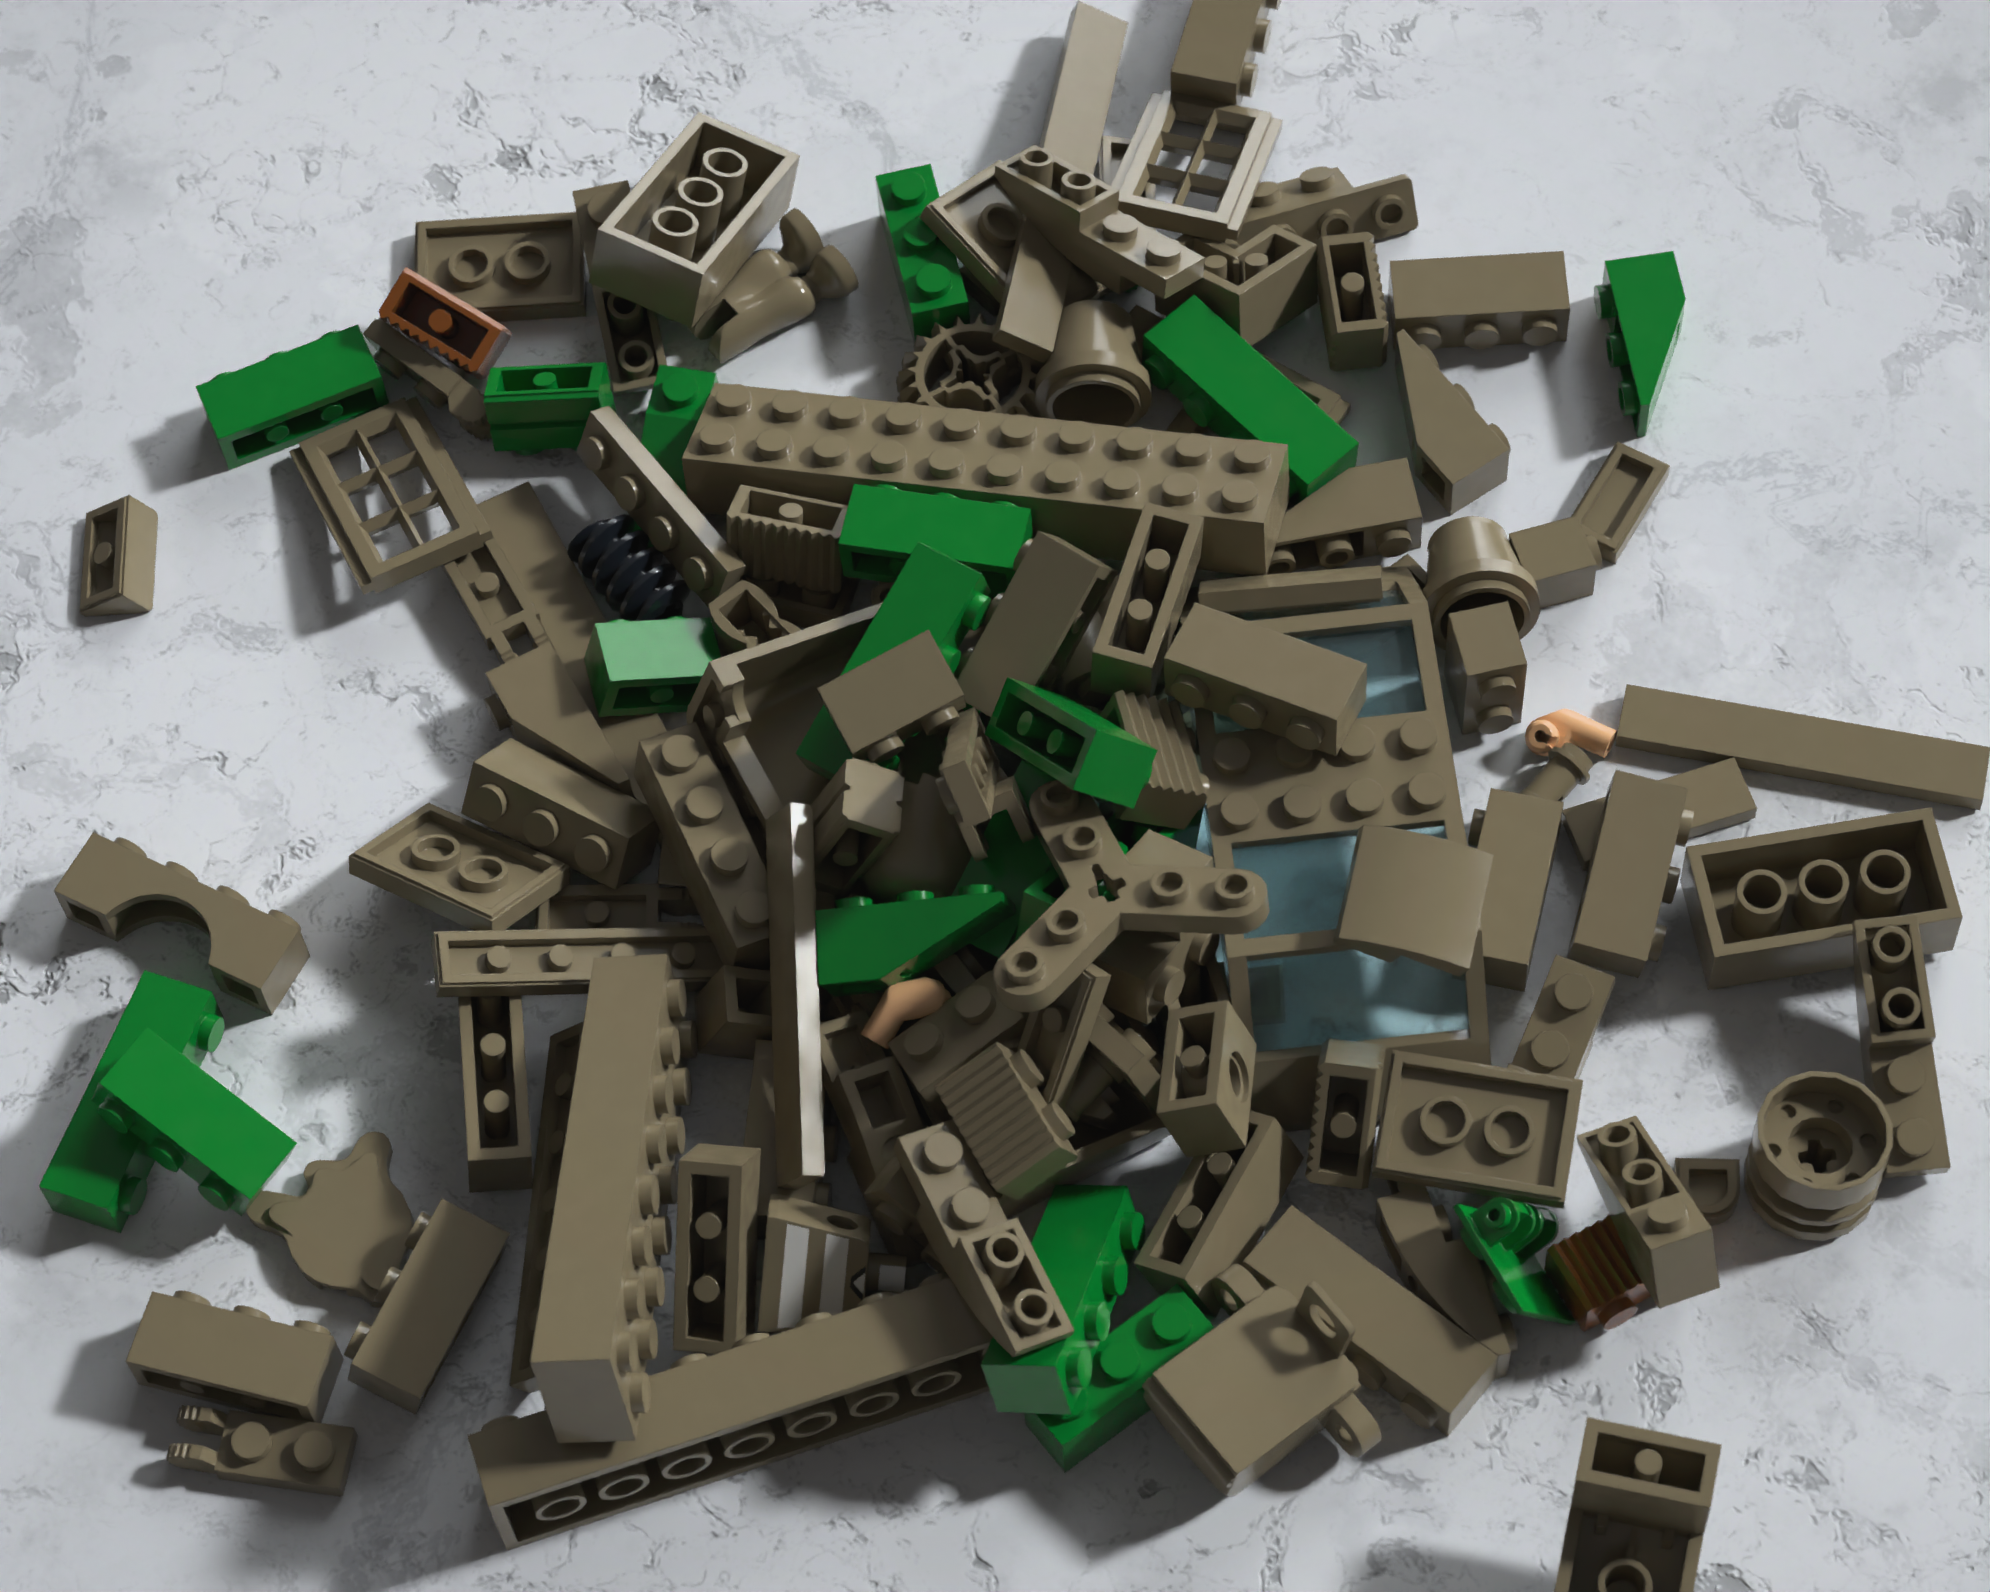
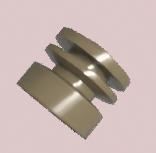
M1808 1071L1788 1077L1767 1094L1758 1112L1752 1133V1141L1744 1163V1190L1753 1210L1773 1229L1802 1240H1829L1848 1234L1867 1218L1876 1199L1878 1188L1882 1181V1174L1887 1166L1893 1147L1892 1122L1882 1101L1863 1083L1837 1072Z

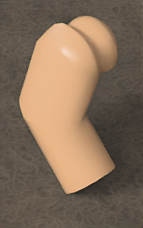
M1561 709L1532 721L1526 728L1525 741L1530 751L1540 756H1548V752L1552 748H1561L1564 743L1568 742L1606 758L1615 742L1617 730L1575 711Z
M928 977L907 980L891 985L885 990L863 1028L861 1035L889 1049L887 1043L895 1038L904 1021L920 1019L936 1012L944 1002L952 997L951 993L944 988V985L939 980Z

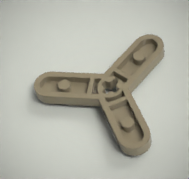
M1058 780L1047 782L1038 787L1031 795L1029 802L1031 821L1034 832L1066 891L999 958L995 964L993 975L996 992L1000 1002L1009 1009L1018 1012H1034L1044 1009L1054 1002L1123 930L1229 935L1248 933L1261 926L1266 921L1270 912L1267 885L1261 876L1244 869L1130 864L1091 795L1073 790ZM1103 879L1107 891H1110L1114 897L1118 896V899L1107 902L1106 898L1099 896L1096 881Z

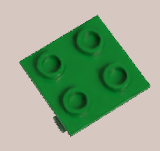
M1505 1197L1492 1198L1479 1209L1458 1203L1453 1206V1209L1464 1225L1460 1229V1235L1465 1245L1478 1259L1486 1261L1497 1279L1492 1283L1493 1289L1501 1303L1510 1312L1570 1326L1576 1322L1535 1257V1254L1553 1242L1557 1237L1559 1221L1554 1212L1547 1208L1536 1207L1520 1201H1512Z

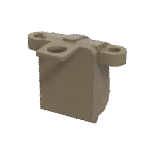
M1239 1264L1231 1265L1213 1278L1211 1282L1217 1301L1230 1317L1153 1372L1151 1377L1142 1385V1388L1145 1390L1143 1398L1160 1424L1207 1480L1226 1496H1235L1314 1434L1324 1429L1330 1433L1348 1454L1357 1458L1378 1444L1382 1438L1376 1420L1356 1397L1362 1385L1358 1382L1359 1375L1356 1367L1344 1355L1355 1333V1328L1350 1320L1315 1281H1312L1305 1287L1298 1301L1288 1289L1281 1286H1273L1265 1291L1251 1273ZM1316 1305L1322 1308L1330 1317L1336 1332L1329 1329L1322 1321L1316 1310Z

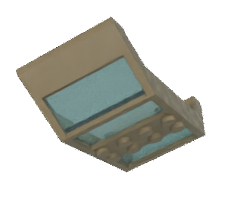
M1407 565L1381 567L1383 599H1380V602L1229 614L1367 664L1366 701L1337 756L1317 749H1303L1287 738L1259 728L1249 729L1243 727L1232 718L1202 707H1190L1198 768L1200 773L1205 774L1209 781V795L1203 811L1209 856L1213 857V867L1249 870L1261 876L1267 885L1270 912L1266 921L1257 929L1248 933L1235 935L1220 934L1227 990L1231 1004L1257 1044L1250 1111L1275 1117L1285 1132L1311 1129L1322 1043L1329 1038L1380 1044L1386 1047L1377 1122H1380L1392 1050L1491 1065L1480 922L1470 969L1459 977L1404 956H1400L1392 963L1333 942L1358 830L1363 824L1413 831L1467 845L1428 602ZM1199 587L1189 589L1175 630L1176 635L1194 603L1199 604Z

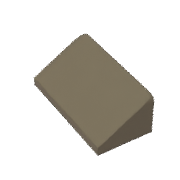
M130 495L86 513L79 611L85 617L141 614L149 612L153 608L158 515L155 510Z

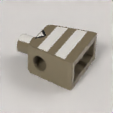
M770 1193L757 1331H787L795 1328V1325L801 1319L812 1314L826 1312L833 1316L857 1308L858 1303L865 1297V1291L903 1293L907 1255L869 1252L871 1220L866 1216L781 1194Z

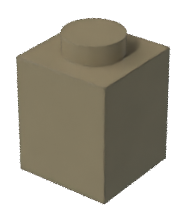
M1578 516L1509 533L1508 541L1521 567L1532 575L1537 584L1541 609L1593 595L1596 571L1602 569V556L1596 538L1593 535L1585 536Z

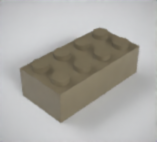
M698 112L598 228L588 283L609 291L617 297L627 299L659 313L672 321H677L692 328L789 209L800 155Z
M1931 807L1688 846L1685 851L1680 882L1708 990L1854 967L1852 932L1854 920L1917 914L1923 955L1952 951L1963 918Z

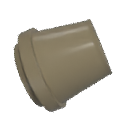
M1084 300L1066 306L1062 309L1053 352L1035 379V404L1038 411L1044 418L1084 421L1087 423L1128 427L1136 423L1148 412L1151 406L1152 381L1148 371L1141 363L1130 314L1121 306L1103 300Z
M1479 516L1457 518L1439 527L1432 534L1428 542L1426 586L1422 590L1428 602L1434 644L1446 650L1449 613L1506 601L1509 603L1520 640L1525 637L1539 618L1541 609L1540 598L1534 578L1526 569L1521 567L1507 539L1505 530L1497 522Z

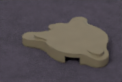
M367 1132L360 1137L351 1154L346 1159L339 1161L316 1160L308 1163L304 1170V1177L308 1185L305 1194L296 1197L283 1193L262 1191L246 1210L254 1226L280 1236L288 1244L296 1266L310 1283L321 1290L323 1289L322 1286L335 1290H344L348 1296L362 1298L377 1308H382L383 1305L375 1301L374 1298L391 1266L402 1271L407 1262L405 1256L409 1248L404 1246L414 1225V1218L403 1194L390 1180L389 1167L393 1150L389 1139L380 1132Z

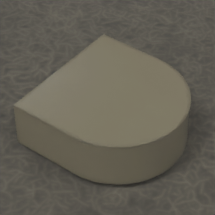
M1675 1158L1674 1173L1708 1224L1714 1226L1727 1221L1735 1212L1740 1197L1739 1159Z

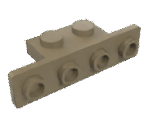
M1314 167L1302 172L1300 177L1280 183L1260 182L1238 239L1227 238L1225 243H1221L1236 249L1273 224L1314 244L1322 236L1369 232L1374 235L1375 241L1411 231L1418 227L1412 181L1406 174H1401L1353 188L1338 167Z

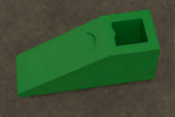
M1674 251L1605 261L1602 285L1594 286V303L1598 319H1607L1611 332L1606 333L1608 362L1611 368H1620L1623 380L1618 382L1620 410L1623 416H1632L1637 437L1646 436L1682 327L1686 297Z
M987 884L962 886L958 888V896L934 898V893L929 891H907L897 894L896 902L872 904V899L866 897L838 899L834 902L835 908L815 910L819 986L834 997L885 992L891 985L915 979L1016 914L1015 904L1002 891L996 892L995 886Z

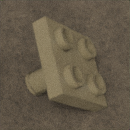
M1103 1003L1101 1004L1085 1050L1086 1055L1082 1059L1064 1112L1071 1121L1076 1123L1079 1116L1114 1082L1117 1085L1121 1084L1159 1118L1157 1115L1162 1063L1154 1057L1156 1052L1139 1034L1130 1027L1124 1031L1112 1020L1114 1015Z

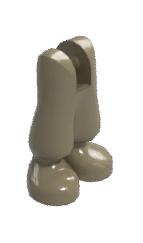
M793 208L781 217L779 224L783 244L781 250L775 252L771 249H764L753 254L692 328L688 327L697 339L704 340L712 337L708 350L721 363L743 352L769 334L807 318L815 311L817 303L821 299L845 297L858 289L857 276L847 259L833 245L823 246L813 224L799 209ZM807 273V274H806L805 276H803L802 278H799V277H798V276L801 275V274Z

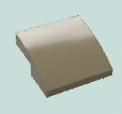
M1363 824L1358 830L1333 942L1392 963L1400 956H1404L1455 976H1461L1470 969L1494 855L1427 834Z

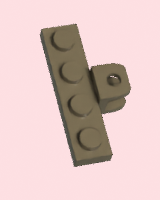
M973 707L958 713L960 719L950 726L948 737L944 738L946 748L942 751L943 763L939 765L941 777L936 779V784L947 811L950 815L954 814L974 860L979 862L988 858L987 850L990 849L980 823L991 819L992 814L1007 809L1023 843L1034 839L1035 832L1030 811L1015 777L1011 776L997 782L1000 762L989 737L984 735L985 728L976 708Z

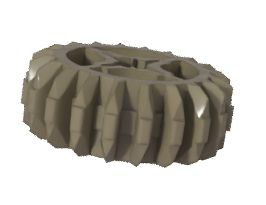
M981 313L975 319L974 324H964L963 320L956 315L952 328L945 329L935 322L931 330L932 339L917 335L916 341L913 344L914 352H904V357L901 361L902 371H899L896 377L897 392L899 393L897 401L899 403L909 402L918 405L955 409L965 408L974 411L1044 418L1035 404V379L1045 363L993 342L992 337L996 323L993 326L986 325V319ZM949 371L950 375L939 381L940 387L930 392L934 383L945 372ZM1020 384L1016 393L1001 406L999 401L1009 395V389Z

